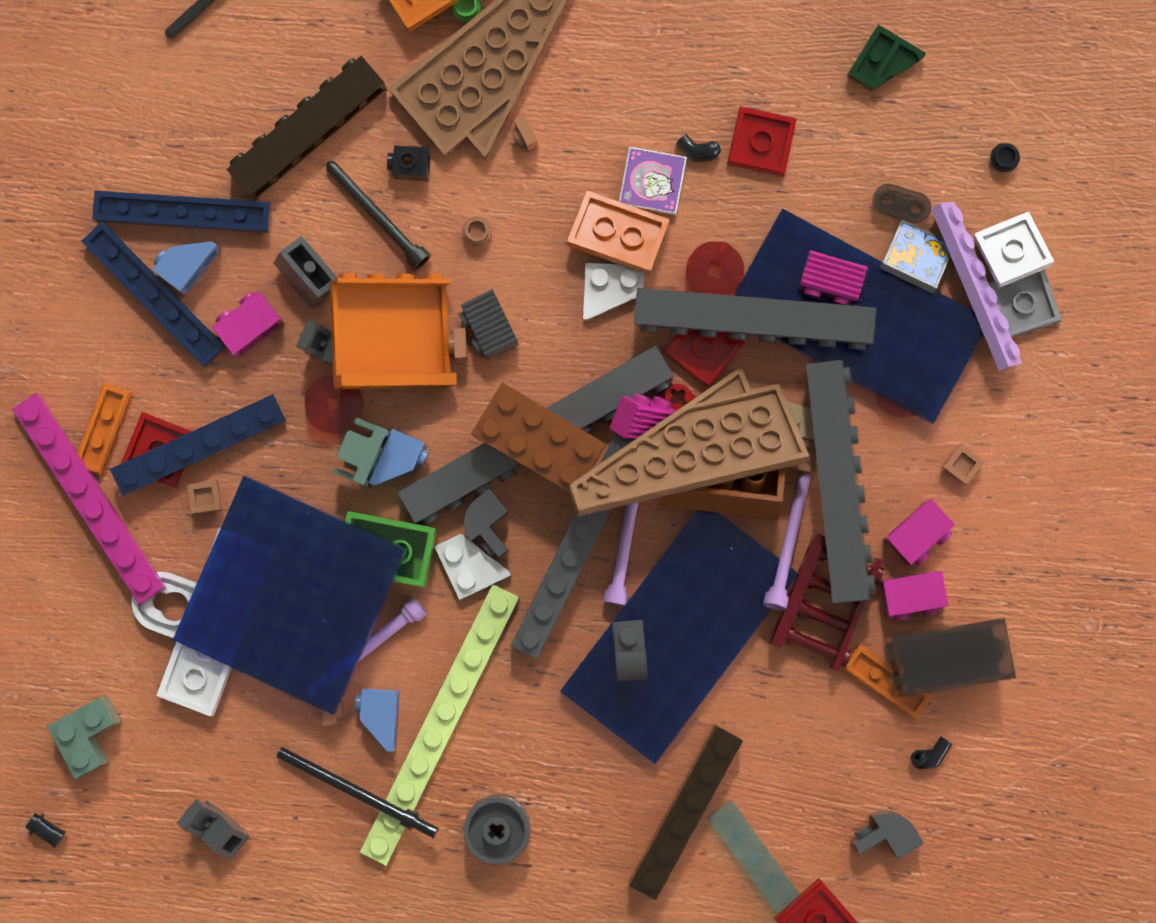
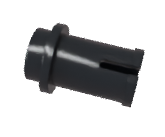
M35 813L25 827L29 830L28 834L32 835L34 833L56 848L66 831L46 820L43 813L41 815Z

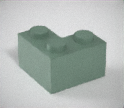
M103 696L51 723L47 728L74 779H77L109 763L96 735L122 721L109 696Z

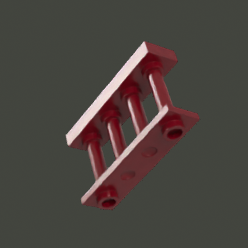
M814 533L789 592L787 608L782 610L769 643L783 648L784 643L790 644L792 642L833 659L829 668L838 671L840 666L845 667L849 660L851 651L847 648L867 600L851 602L855 605L848 621L806 604L807 600H804L803 596L807 588L812 589L814 587L832 595L830 581L819 577L818 573L814 572L818 560L821 562L823 560L828 561L825 544L826 538L821 534ZM873 558L871 566L868 565L869 575H874L875 584L878 585L884 572V568L880 567L883 560ZM801 615H804L843 631L844 633L838 647H832L796 632V628L792 627L795 616L801 617Z

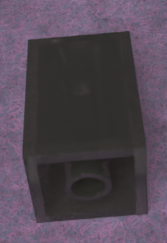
M1005 618L987 619L886 637L887 644L883 645L885 659L891 663L893 671L892 674H889L890 687L893 692L896 691L898 697L1016 678Z

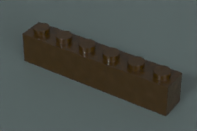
M362 56L357 60L352 58L346 62L338 76L334 79L333 77L326 79L320 85L319 92L313 97L307 96L297 105L298 109L290 116L284 115L275 123L274 130L268 135L262 134L257 137L249 151L245 154L243 152L237 154L230 161L229 164L231 166L227 168V171L253 201L387 89L384 81Z
M714 724L629 879V886L654 900L657 899L743 742L741 738Z

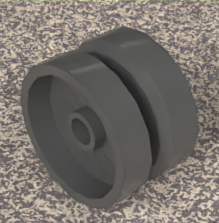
M505 794L488 795L478 800L467 814L463 827L464 840L470 852L479 860L490 864L507 863L517 858L526 847L531 831L530 817L524 805L514 797ZM495 824L496 826L502 824V832H494L492 829V825Z

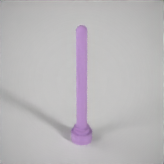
M802 472L799 475L774 585L769 588V591L765 592L763 605L771 609L786 610L789 597L786 596L787 590H785L811 480L808 472Z
M638 502L626 505L613 581L612 585L609 584L608 590H605L603 602L627 605L628 593H626L624 582Z
M414 596L404 603L405 607L401 609V614L308 687V693L311 696H316L408 622L413 623L414 621L419 622L428 613Z

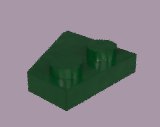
M878 24L847 74V77L873 91L923 60L926 52Z

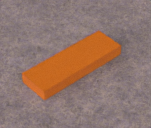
M104 382L77 452L89 471L99 475L104 473L133 395L132 392Z
M860 644L851 653L846 666L842 667L843 670L914 720L918 718L932 698L931 694Z

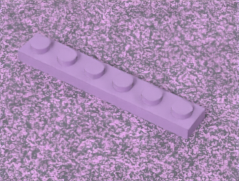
M954 202L940 203L932 207L933 215L998 370L1002 371L1022 364L1019 357L1020 350L1017 344L1012 341L1008 331V321L1001 314L997 305V295L989 286L985 276V267L978 260L975 253L973 238L967 233L962 222L963 215L961 210Z

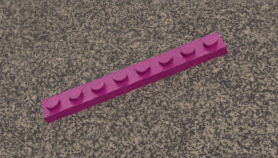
M35 393L14 407L12 411L137 602L143 604L166 588L165 584L92 473L84 464L83 459L79 457L77 450L41 395Z

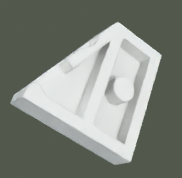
M586 263L583 321H588L608 310L611 311L624 303L635 300L637 288H643L644 273L619 264Z
M462 534L434 546L459 600L512 576L510 571Z

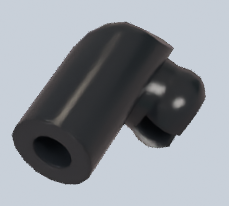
M684 134L676 142V145L694 162L713 161L721 152V147L717 142L710 141L709 143L696 144L687 134Z
M940 736L932 749L914 751L911 754V762L915 768L921 770L939 767L953 744Z

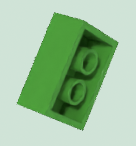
M347 511L335 570L427 587L438 529Z

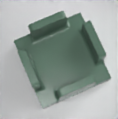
M355 418L354 424L372 431V436L367 438L355 432L347 431L337 457L357 467V471L353 475L334 467L332 473L370 488L369 480L390 432L380 426Z

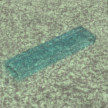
M732 800L707 817L777 914L800 895Z

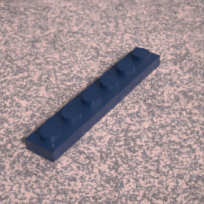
M95 190L92 220L95 222L270 233L272 204L262 201Z
M102 221L81 241L202 366L206 367L226 348L106 223Z
M274 394L119 464L111 468L110 471L122 496L279 425L286 420Z

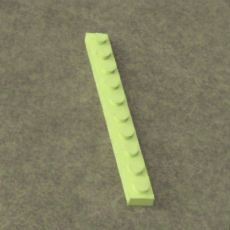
M494 584L492 585L386 801L404 810H415L520 597ZM380 811L360 853L387 865L405 827L400 825V821Z

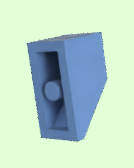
M212 241L172 246L167 251L163 250L154 261L156 266L152 270L186 296L221 249Z
M392 429L369 480V484L378 487L416 472L418 466L422 468L429 454V451L425 450L427 444Z
M364 688L361 690V695H356L355 712H360L359 720L387 752H394L397 741L400 690Z

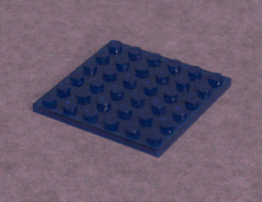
M243 476L173 640L334 715L339 708L408 549L249 476Z

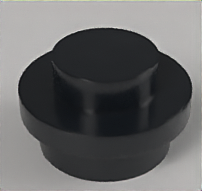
M1010 143L998 144L990 154V162L993 168L1003 173L1014 170L1020 161L1018 149Z

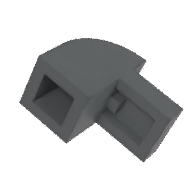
M307 320L296 347L303 350L305 354L333 366L331 331L316 322Z
M490 489L486 490L470 504L465 514L464 528L471 542L482 536L484 540L480 544L490 556L496 553L500 558L509 550L491 527L509 512Z
M643 620L612 622L617 682L647 680Z
M196 799L177 822L184 831L200 837L214 853L230 860L250 837L235 820L209 801L203 803Z
M888 810L871 813L870 816L875 826L871 827L869 824L863 826L854 833L856 837L850 840L856 851L861 854L885 839L892 853L898 859L924 844L910 821L900 814Z

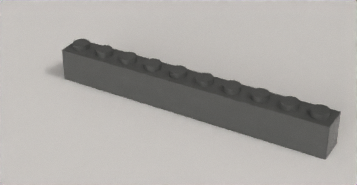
M655 345L548 406L547 409L583 431L590 433L594 430L592 425L596 422L603 420L605 424L613 420L622 395L633 397L634 393L646 395L651 391L658 394L671 386L669 381L673 379L674 375ZM483 443L404 488L398 494L415 524L418 525L422 522L426 526L439 519L438 513L447 507L450 511H453L465 504L463 498L474 493L477 497L486 490L491 489L489 484L500 478L501 482H504L517 474L515 469L521 465Z

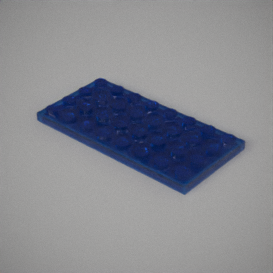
M782 208L734 296L834 304L832 303L833 298L821 295L820 299L811 298L803 294L804 290L799 289L810 250L868 267L856 305L850 304L851 306L876 308L874 342L871 346L866 345V350L848 349V344L836 343V348L819 347L818 341L806 340V345L788 344V339L777 338L776 340L818 363L843 360L845 367L851 368L853 382L933 425L983 335L975 312L937 291L930 293L880 269L882 264L880 260Z
M696 510L612 621L643 620L647 680L617 682L613 624L611 623L560 692L655 764L771 611V608L763 605L765 592L769 591V588L774 585L779 558L721 514ZM791 567L789 569L785 590L789 587V585L798 575V573Z

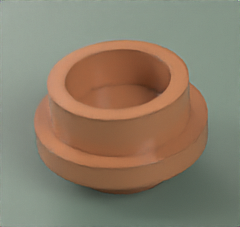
M472 217L465 222L462 232L467 243L473 246H482L490 240L492 228L485 218Z

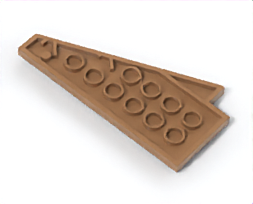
M569 0L493 1L388 88L389 92L444 157L468 139L481 156L486 159Z
M738 368L574 481L569 486V493L577 516H582L807 463L809 454L779 383L751 390L743 369Z

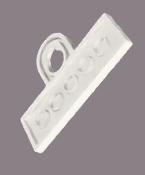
M219 528L199 583L173 573L157 572L166 586L159 593L179 592L188 600V612L184 618L178 621H171L165 618L162 611L154 607L153 599L155 596L145 603L139 604L132 594V610L136 619L150 630L177 639L156 696L205 715L214 716L276 548Z

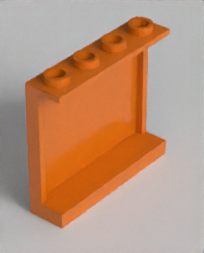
M355 273L339 274V278L331 281L329 287L334 389H428L456 386L457 375L456 373H450L448 345L449 330L446 286L452 284V279H442L441 274L424 275V279H414V274H398L396 279L385 278V274L381 273L368 274L367 278H357Z

